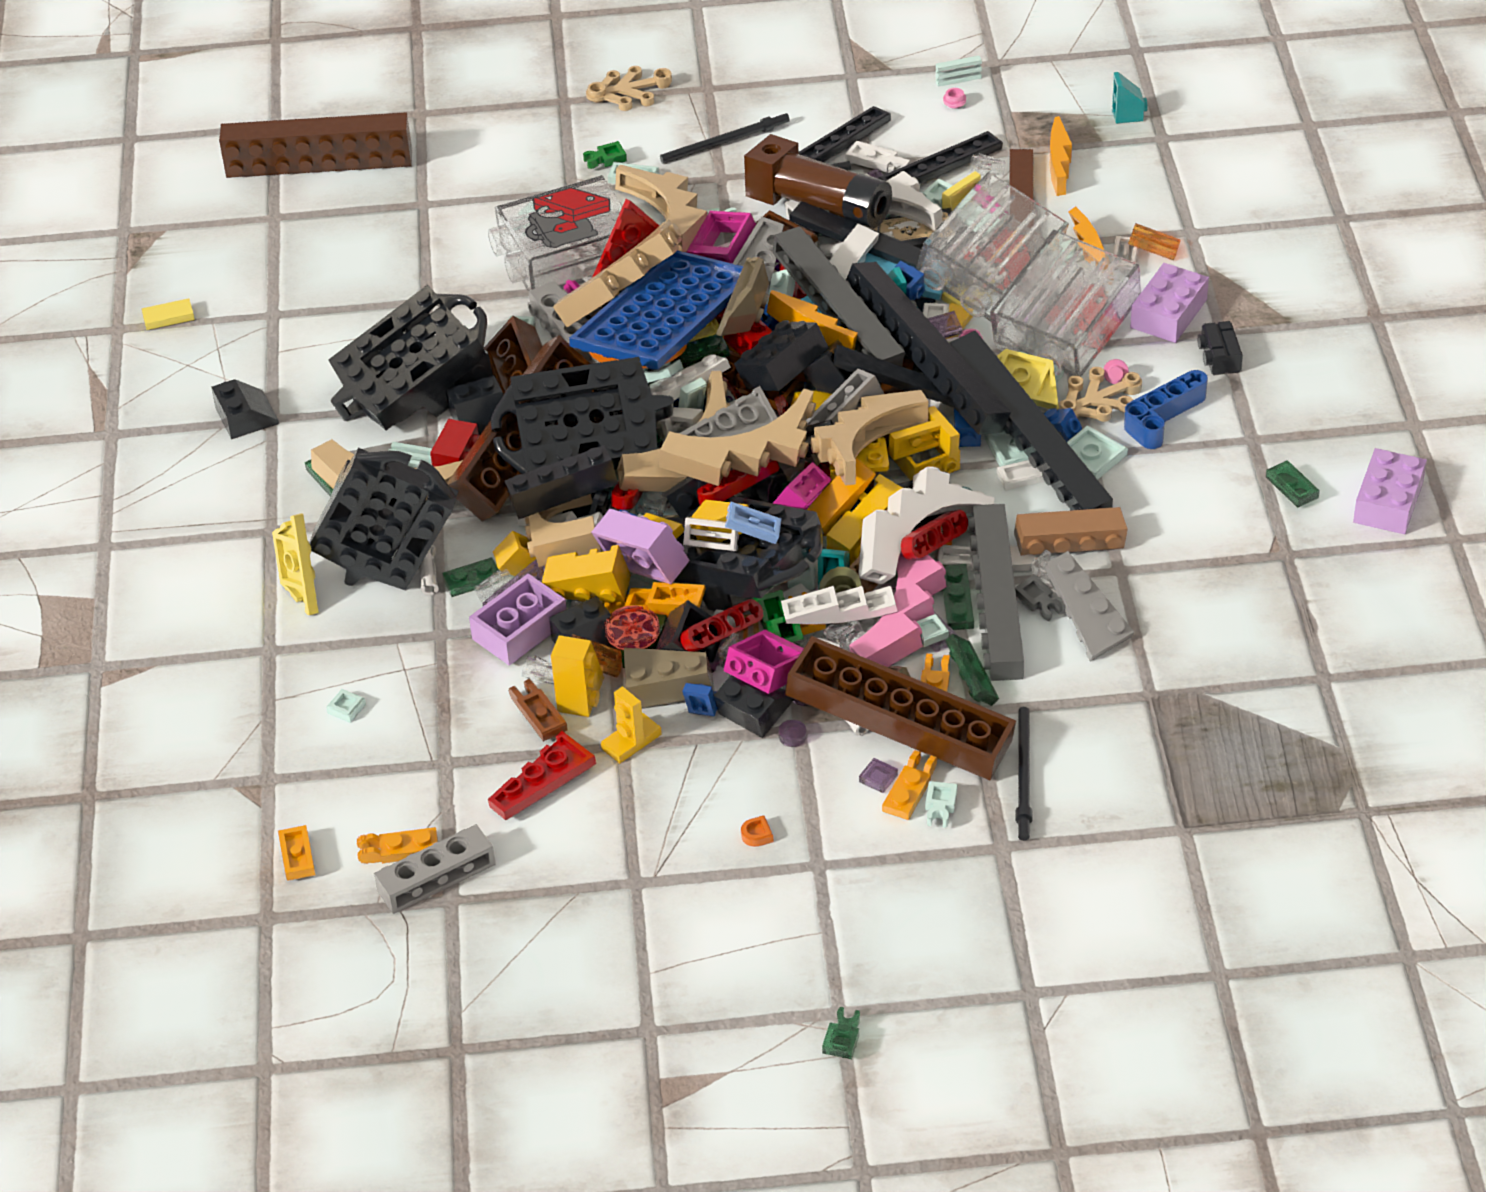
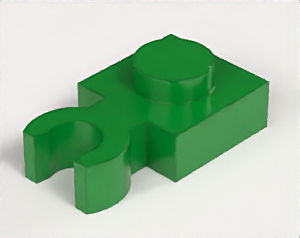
M616 141L597 146V151L584 152L583 161L587 162L588 169H594L599 164H604L605 167L612 166L613 162H627V154L620 142Z

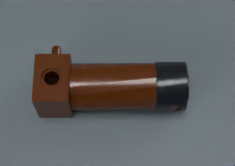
M769 134L744 155L746 197L773 206L783 197L799 203L803 201L871 228L880 226L889 212L892 202V187L889 182L799 155L798 142Z

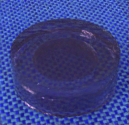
M787 720L779 726V740L783 745L797 747L805 742L807 737L806 726L801 721Z

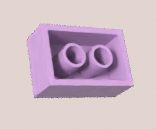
M1163 263L1132 304L1130 328L1176 343L1206 302L1209 277Z
M1375 448L1356 499L1353 523L1406 534L1423 485L1427 459Z
M609 509L591 532L603 551H610L611 546L619 545L630 572L661 582L672 584L690 561L683 551L684 547L676 540L672 534L673 530L668 524L654 522L644 516L637 517L626 511L620 512Z
M527 574L469 616L472 640L510 666L551 635L549 617L567 609L566 599L530 574Z

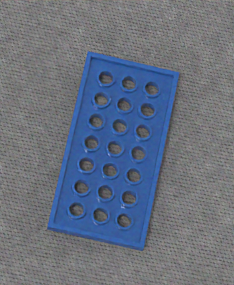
M677 250L673 255L649 269L643 277L630 284L570 336V347L619 360L639 357L642 366L658 370L727 307L743 266Z

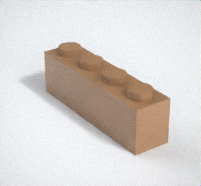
M1120 507L1017 514L1014 536L1021 556L1065 553L1067 551L1121 549L1125 546L1128 528Z

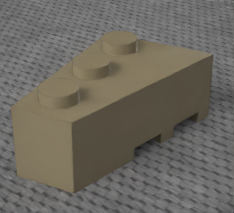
M624 648L626 690L641 701L642 708L685 700L682 691L686 683L711 686L714 692L713 673L706 652Z

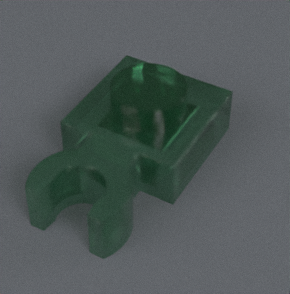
M844 1007L838 1009L837 1024L829 1023L822 1045V1054L852 1060L859 1039V1028H857L860 1024L859 1010H855L853 1017L845 1018Z

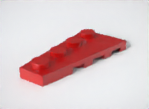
M625 199L593 277L624 256L660 226L631 200Z
M561 731L556 736L557 741L551 746L546 745L539 751L540 756L533 763L528 761L521 768L522 773L517 778L511 777L488 798L489 806L503 819L508 820L596 765L595 755Z

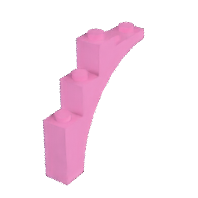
M900 552L896 569L898 580L894 594L898 612L883 615L866 634L851 643L849 647L852 653L889 667L923 647L920 636L922 629L916 621L934 615L932 606L934 599L932 595L947 587L944 577L946 575L944 566L940 561H935L929 555L919 559L908 560Z

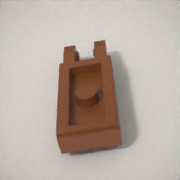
M531 679L524 681V688L528 693L525 696L521 694L516 686L509 688L508 691L511 699L543 742L557 736L561 731H568L566 721L541 688L538 689Z

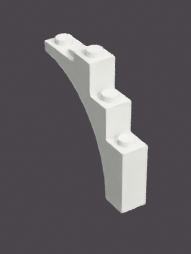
M902 171L886 181L892 187V202L888 214L912 219L926 225L935 232L943 227L942 209L938 204H934L923 193L919 192L920 184L915 177H911ZM790 199L784 202L788 220L790 213L799 204V202Z
M936 467L924 468L913 476V489L901 488L888 497L887 511L875 510L863 519L859 578L881 585L893 578L896 574L898 557L901 552V541L906 535L911 533L921 520L954 510H963L966 514L973 515V505L994 504V498L985 495L981 491H971L962 488L959 484H949L950 474L942 472Z

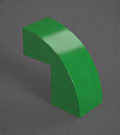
M782 589L767 593L761 599L752 598L763 609V618L760 622L764 630L790 642L804 639L800 624L786 623L781 601L785 600Z

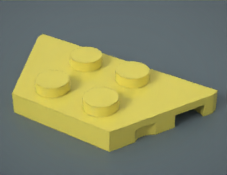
M1005 349L997 355L999 360L1037 406L1059 409L1053 360Z
M300 513L291 516L290 521L284 522L272 534L281 585L290 592L296 602L303 601L305 603V613L307 615L319 613L314 586L315 571L311 566V546L307 540L304 515Z

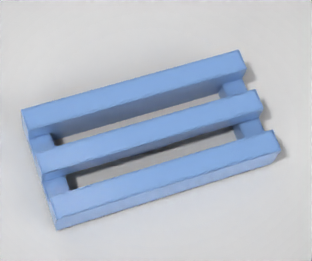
M730 502L727 508L728 513L726 515L725 527L776 544L779 539L781 518Z

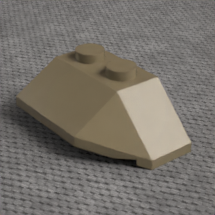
M747 257L717 330V335L724 336L747 332L751 330L754 322L759 324L770 296L766 293L769 280L762 258Z

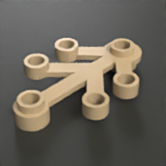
M631 66L627 74L620 80V73L616 70H611L607 72L602 82H593L588 85L586 97L588 100L596 103L603 100L616 103L622 111L632 109V99L630 97L640 99L643 106H651L654 104V94L637 89L654 85L661 89L667 88L672 82V73L667 68H659L654 71V77L639 80L642 78L641 67ZM620 93L627 96L621 97L615 94Z
M1092 367L1089 370L1090 382L1086 396L1077 400L1078 392L1083 389V378L1071 376L1068 379L1069 391L1066 400L1058 402L1059 409L1072 408L1077 418L1082 416L1095 418L1102 422L1109 421L1112 417V409L1125 412L1126 404L1133 401L1130 396H1121L1118 400L1109 399V397L1121 392L1128 395L1139 394L1142 390V379L1138 373L1129 372L1122 378L1121 382L1098 391L1100 383L1104 380L1105 371L1101 367ZM1088 406H1098L1097 409L1086 408Z

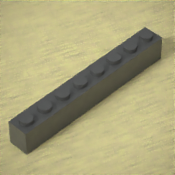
M800 226L775 234L773 254L812 302L818 306L821 313L838 319V326L858 332L855 351L902 367L905 357L902 345L895 341L890 331L880 323L876 314L870 311L863 299L851 288L850 283L845 281L840 275L836 266L832 265L825 257L824 252L815 245L811 236L806 234Z
M1005 504L973 505V516H968V531L974 532V535H970L971 551H976V554H972L973 570H978V574H974L975 590H980V593L976 595L977 610L982 609L983 612L979 613V629H985V633H981L982 650L987 649V653L983 654L984 670H989L990 681L1020 680L1024 677V656Z

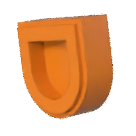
M765 815L749 819L742 824L741 838L745 844L757 847L774 842L773 834Z

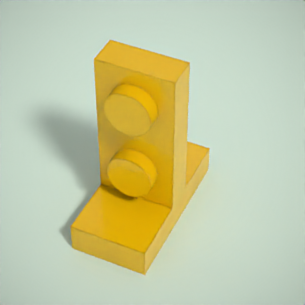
M935 406L928 407V422L889 434V455L895 460L939 446L950 458L959 453L960 434Z
M623 686L614 692L617 731L601 741V749L619 764L662 735L661 727L642 713L641 701Z

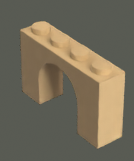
M592 494L524 518L527 538L530 541L527 542L531 558L536 557L538 567L545 566L548 557L574 552H577L578 556L587 555L591 549H598L601 552L599 543L591 533L596 527L593 516L563 523L548 522L551 517L559 512L592 504Z

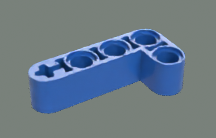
M1191 370L1126 404L1124 430L1147 449L1160 448L1164 439V422L1205 401L1208 382L1206 373L1200 370Z

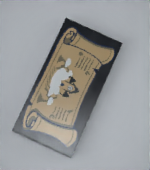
M951 208L942 209L943 227L936 232L922 223L901 216L885 218L881 225L876 228L868 227L880 233L892 231V236L895 239L923 250L946 247L948 239L957 235L960 231Z

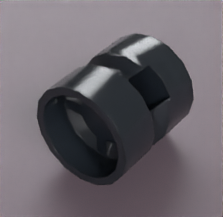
M777 471L741 491V494L753 499H759L762 502L773 503L788 486L787 476Z

